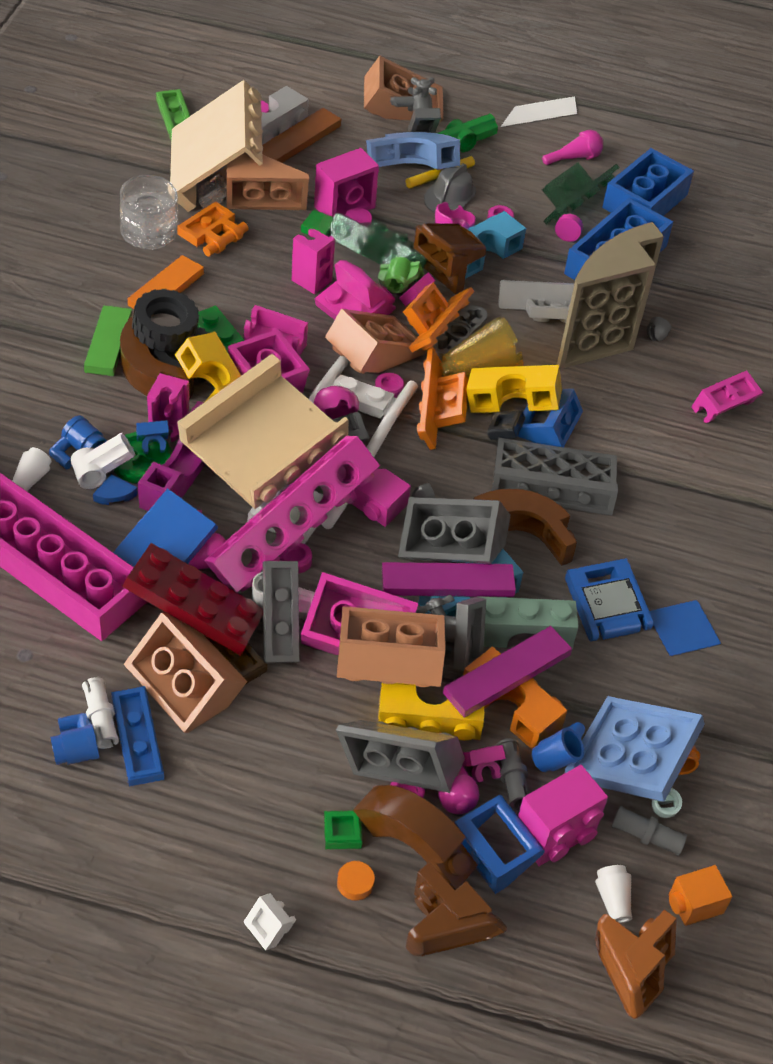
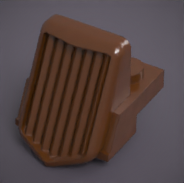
M424 223L422 226H416L414 248L421 253V266L454 294L463 291L467 265L484 257L487 250L486 246L471 231L456 223Z
M430 862L418 871L414 893L416 898L414 900L426 917L408 933L406 949L412 955L425 956L486 941L507 931V926L492 913L489 905L467 881L454 890Z

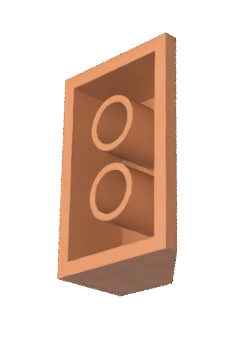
M343 606L337 678H346L350 681H380L385 684H415L419 687H441L445 657L444 615Z
M164 612L159 615L124 663L125 667L142 686L146 687L149 694L184 733H189L228 708L247 683L244 677L201 632Z

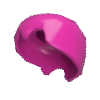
M443 202L437 205L435 211V223H456L466 229L475 226L476 217L471 212L464 210L461 205L455 210H451L449 204Z
M334 385L321 389L313 402L331 419L358 412L359 409L357 395L350 389Z

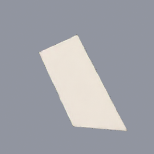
M575 96L515 106L501 127L577 114Z

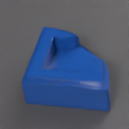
M111 474L93 493V501L103 505H109V502L122 500L127 502L138 494L137 487Z

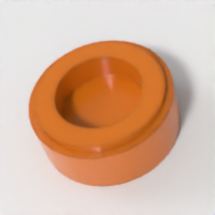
M351 861L344 864L338 872L337 887L339 892L350 900L365 899L373 890L374 872L369 865L361 861Z

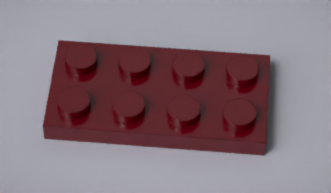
M150 543L122 585L128 591L239 655L245 649L263 616V608L253 600L243 597L225 584L214 580L196 567L183 562L171 555L167 550L159 548L153 543Z

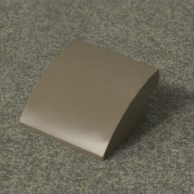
M653 222L634 227L608 240L594 251L582 266L574 283L557 362L559 369L634 349L664 238Z

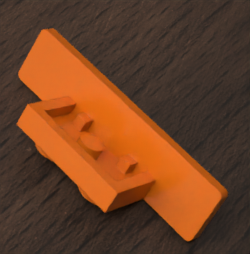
M434 282L423 288L403 311L409 324L419 334L409 347L411 352L420 348L423 351L428 350L438 342L436 337L447 331L449 328L447 324L454 321L459 316L458 311L470 303L468 299L474 293L472 287L454 295L448 302Z
M434 347L427 350V358L423 362L425 378L421 382L423 398L419 402L421 418L420 423L417 424L418 436L420 440L425 441L429 450L436 449L438 428L466 422L468 397L466 388L469 381L465 372L442 377L443 364Z

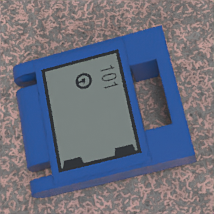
M627 558L567 570L565 581L573 601H576L578 614L590 642L596 641L599 638L597 626H600L599 631L603 640L638 633L641 630V626L644 630L652 629V617ZM611 575L610 579L592 583L588 582V579Z

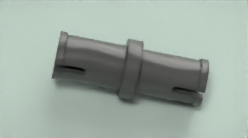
M506 738L497 743V745H503L506 758L500 760L502 766L500 778L506 784L509 806L512 809L515 807L516 810H520L523 797L529 794L526 781L528 770L526 765L522 764L518 741Z
M623 806L618 808L611 826L640 838V843L648 845L652 843L675 853L677 856L680 855L687 838V834L657 823V818L651 816L648 819L623 808Z

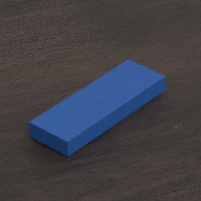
M146 687L111 692L129 786L165 780Z

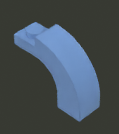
M403 132L385 134L383 138L366 140L367 154L379 167L402 163H418L438 170L460 166V140L452 136L428 132Z

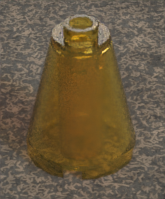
M500 316L494 318L442 356L443 362L439 363L444 377L465 372L469 379L472 368L524 366L522 352L516 353L515 343L518 341L511 326L505 318Z

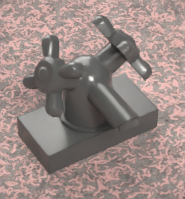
M413 77L411 78V84L416 85L417 88H408V92L412 96L391 97L390 103L392 105L408 107V111H413L407 129L408 132H436L441 119L440 108H432L430 94H437V89L431 87L435 81L433 77H430L428 80H418Z
M452 595L444 598H432L424 606L418 607L416 613L430 611L434 615H444L445 641L455 644L453 668L464 671V668L483 654L486 599L472 597L458 602L456 616L454 617L446 615L442 606L455 601ZM445 645V654L451 653L452 648Z

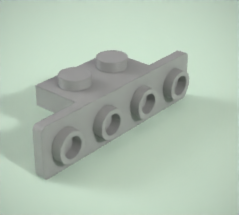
M501 280L498 306L501 309L526 310L529 318H533L534 321L548 322L550 318L560 319L561 322L566 323L574 283Z

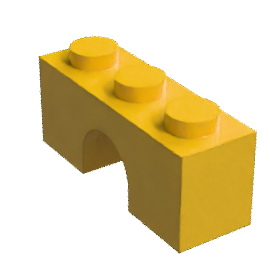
M216 332L188 337L175 354L188 379L204 378L214 386L215 390L207 400L241 376Z
M559 365L472 368L466 388L470 412H500L501 405L506 400L515 397L527 399L529 411L558 410L562 393Z
M381 683L378 721L399 727H414L433 733H448L463 741L471 739L480 740L484 723V706L464 718L448 699L437 705L423 702L416 693L415 684Z

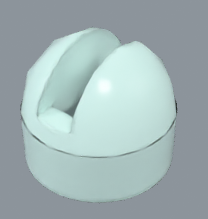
M671 788L665 802L652 799L654 813L662 818L675 816L682 807V798L673 788ZM673 802L674 807L661 808L659 805Z

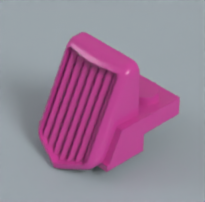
M340 260L335 264L337 281L314 298L316 306L334 320L341 309L389 315L396 309L393 305L395 297L385 287L373 281L363 269L346 260Z

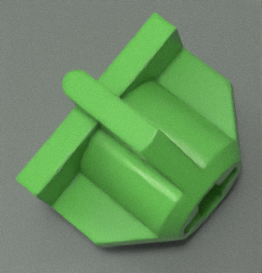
M395 257L390 261V264H381L378 280L389 291L404 294L409 284L415 280H420L424 276L420 261L411 262L404 257Z

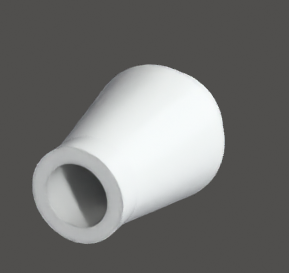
M34 447L30 448L29 451L23 452L12 481L28 492L34 484L50 471L51 458L42 450Z
M612 865L599 869L597 871L598 879L595 880V883L609 916L618 923L632 920L631 874L627 873L626 867L623 865Z

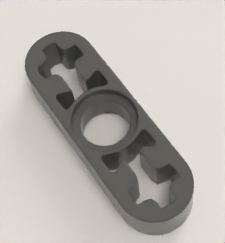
M476 305L465 307L459 313V316L447 325L449 327L448 330L436 337L438 342L432 347H434L442 364L453 361L485 329L487 312L484 308ZM458 331L464 333L465 336L457 337L452 333Z

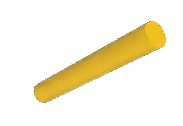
M472 156L461 159L460 165L464 163L469 168L475 165V160ZM432 169L409 177L405 180L406 186L410 189L438 178L443 169Z

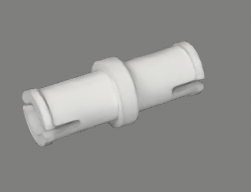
M100 677L90 678L88 682L84 681L82 684L88 704L86 715L93 725L97 747L101 749L111 748L113 744L116 745L119 742L113 721V716L115 715L114 707L108 702L104 679Z

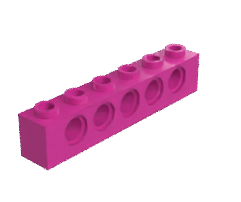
M345 436L204 561L228 588L235 592L247 590L252 586L253 578L263 570L264 561H280L279 555L287 548L292 549L300 544L304 539L303 534L309 528H316L328 518L326 513L334 506L340 507L351 498L350 492L357 486H364L373 479V472L380 466L358 436ZM340 466H344L346 469V477L342 482L337 476ZM320 486L323 490V497L317 503L314 499V490ZM294 507H297L300 517L293 524L290 520V512ZM270 528H273L276 532V539L269 545L266 541V533ZM246 549H250L252 560L248 565L244 566L241 561L242 553Z

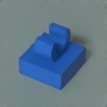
M168 420L136 423L137 442L143 441L142 451L144 454H148V444L152 441L160 445L161 453L165 452V439H168L169 435Z

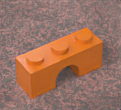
M492 646L464 668L463 676L501 653ZM534 678L529 679L494 700H509L519 707L514 711L510 731L530 749H533L540 741L554 735L563 728L567 709L564 708L560 700L544 691ZM492 701V702H490L489 704L485 705L484 708L488 707V706H489L491 703H493L494 701Z

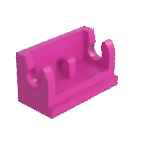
M309 229L308 235L315 238L314 240H308L299 234L293 238L291 281L316 294L333 279L335 238L332 236L328 237L315 229Z
M255 305L251 312V321L246 320L244 325V340L278 329L300 356L307 346L308 322Z
M746 370L703 389L691 408L695 413L705 408L707 417L704 418V422L708 423L721 413L742 404L749 405L753 403L764 392Z
M159 373L147 395L148 422L168 420V429L173 431L170 436L171 442L179 438L177 422L189 414V381Z

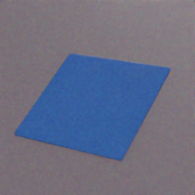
M697 600L649 611L653 625L670 656L721 644Z

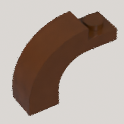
M129 317L120 336L122 369L128 382L136 390L147 396L159 373L189 381L190 400L194 393V378L188 379L183 368L161 362L153 357V350L146 344H142L139 338L134 335V329H132L133 318Z
M498 489L473 498V500L500 501L511 515L508 531L518 530L535 535L547 546L561 566L572 562L577 541L572 531L567 530L570 515L555 501L541 494L523 489Z
M392 785L374 786L353 809L373 837H392L404 842L413 848L427 863L430 862L454 890L459 888L478 866L462 844L466 836L454 822L433 804L409 790Z

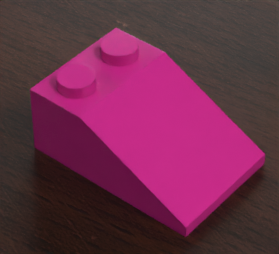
M322 572L301 632V644L339 655L343 606L416 613L418 603Z

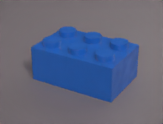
M650 148L607 184L602 208L611 213L626 199L630 198L664 216L688 195L694 170Z

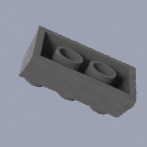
M409 497L398 557L408 560L491 564L506 545L511 515L498 500Z
M365 720L339 724L336 729L354 775L450 793L454 779L459 774L465 760L458 737L448 733H433L414 727L405 728L388 725L380 721L371 722Z

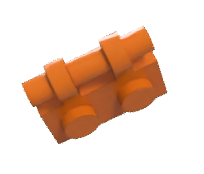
M216 201L177 226L178 235L194 246L198 247L204 242L208 245L203 247V252L208 257L214 253H221L226 249V245L239 241L243 238V234L249 230L245 222L236 225L235 213ZM221 231L224 232V234L221 236L217 235Z

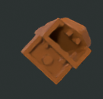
M665 909L656 919L650 918L645 922L639 932V938L608 914H603L597 924L595 943L598 954L627 1014L633 1019L641 1017L663 992L665 965L675 955L677 918Z

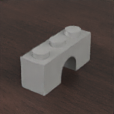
M288 86L270 95L269 112H262L261 117L263 130L262 145L307 118L309 99Z

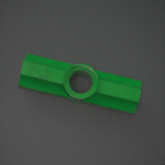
M489 113L465 123L460 119H455L447 125L445 130L438 132V134L459 139L460 151L464 153L470 151L477 141L497 134L498 126L495 117Z

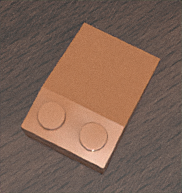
M379 56L364 76V109L385 119L411 120L413 111H408V107L392 105L390 103L391 97L412 96L408 92V88L412 87L415 89L417 86L411 84V78L415 77L418 80L426 78ZM434 83L431 87L437 89V94H430L432 108H440L441 122L443 120V87Z
M246 152L226 164L227 209H307L309 174L265 155H262L263 164L259 166Z
M341 309L325 336L333 345L332 349L339 355L346 357L351 362L350 366L362 374H365V372L380 373L427 354V350L423 351L422 348L411 352L409 347L417 336L395 316Z

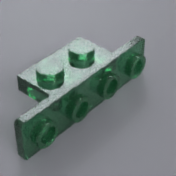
M577 162L548 183L542 191L556 209L543 222L546 225L553 220L557 222L562 215L569 214L567 209L571 208L574 211L583 204L585 196L590 199L599 192L600 188L598 186L602 185L605 188L615 178L613 174L620 168L618 164H615L593 181L579 162Z
M335 213L327 235L328 237H334L335 242L379 264H390L393 258L404 257L411 262L420 261L422 269H424L427 258L415 250L414 242L408 240L409 236L400 231L392 232L386 229L387 225L378 220L359 223L341 213Z

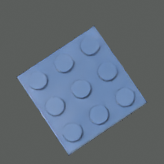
M607 696L582 740L584 746L583 759L569 764L565 769V773L582 765L602 788L665 802L705 725L703 716L701 714Z

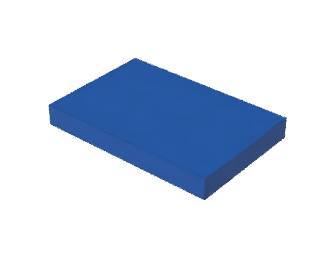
M167 488L113 553L134 567L150 543H153L189 564L215 533L218 526Z

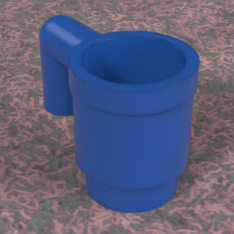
M78 415L66 423L62 430V438L49 449V455L63 468L69 469L72 467L71 457L65 451L70 446L76 450L87 447L95 449L107 442V440L86 418Z
M86 713L58 718L61 735L50 737L56 765L62 763L70 765L87 760L100 759L91 720L87 718Z
M576 722L540 741L532 749V758L536 767L546 773L548 771H557L571 763L582 760L584 757V746L581 737L585 732V726L580 722Z

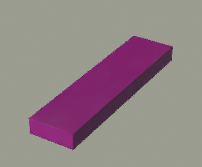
M382 562V590L395 596L514 597L516 591L513 564Z
M549 626L444 686L443 694L465 718L569 657L572 648L552 626Z

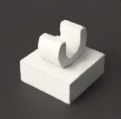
M271 893L260 896L244 920L245 925L265 951L276 947L283 935L289 932L296 921L294 916L289 917L283 910L285 904L282 901H276Z

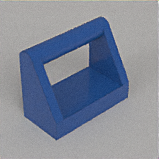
M574 388L562 389L559 409L551 410L545 423H531L537 411H529L527 404L523 411L525 420L518 437L533 443L564 447L583 413Z
M502 795L494 797L454 823L466 836L462 844L478 864L476 869L495 894L510 885L545 852ZM496 812L527 851L506 865L478 830Z

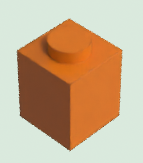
M716 865L676 877L669 892L670 906L675 914L680 915L685 926L724 914L733 897Z

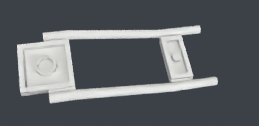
M339 356L316 386L309 400L313 403L317 393L329 386H342L353 391L359 400L358 411L382 419L366 447L372 456L375 457L394 422L417 390L418 385L414 381H408L398 397L394 398V394L360 382L352 377L341 375L349 360L344 356ZM287 484L280 491H278L274 498H276L282 491H284L289 486V484ZM314 491V499L318 503L321 501L323 494ZM264 502L256 509L252 507L248 513V521L270 502ZM344 503L340 507L334 506L326 513L328 518L322 523V526L326 529H331L348 503ZM294 507L290 512V520L293 524L300 517L297 507ZM273 528L269 529V531L276 533ZM309 528L303 534L304 539L301 543L305 544L316 528Z

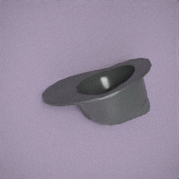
M463 163L459 167L444 168L440 172L435 183L424 195V203L429 210L435 213L437 205L443 202H447L451 210H455L459 205L464 208L474 197L476 187L473 185L472 176L467 171L466 164Z

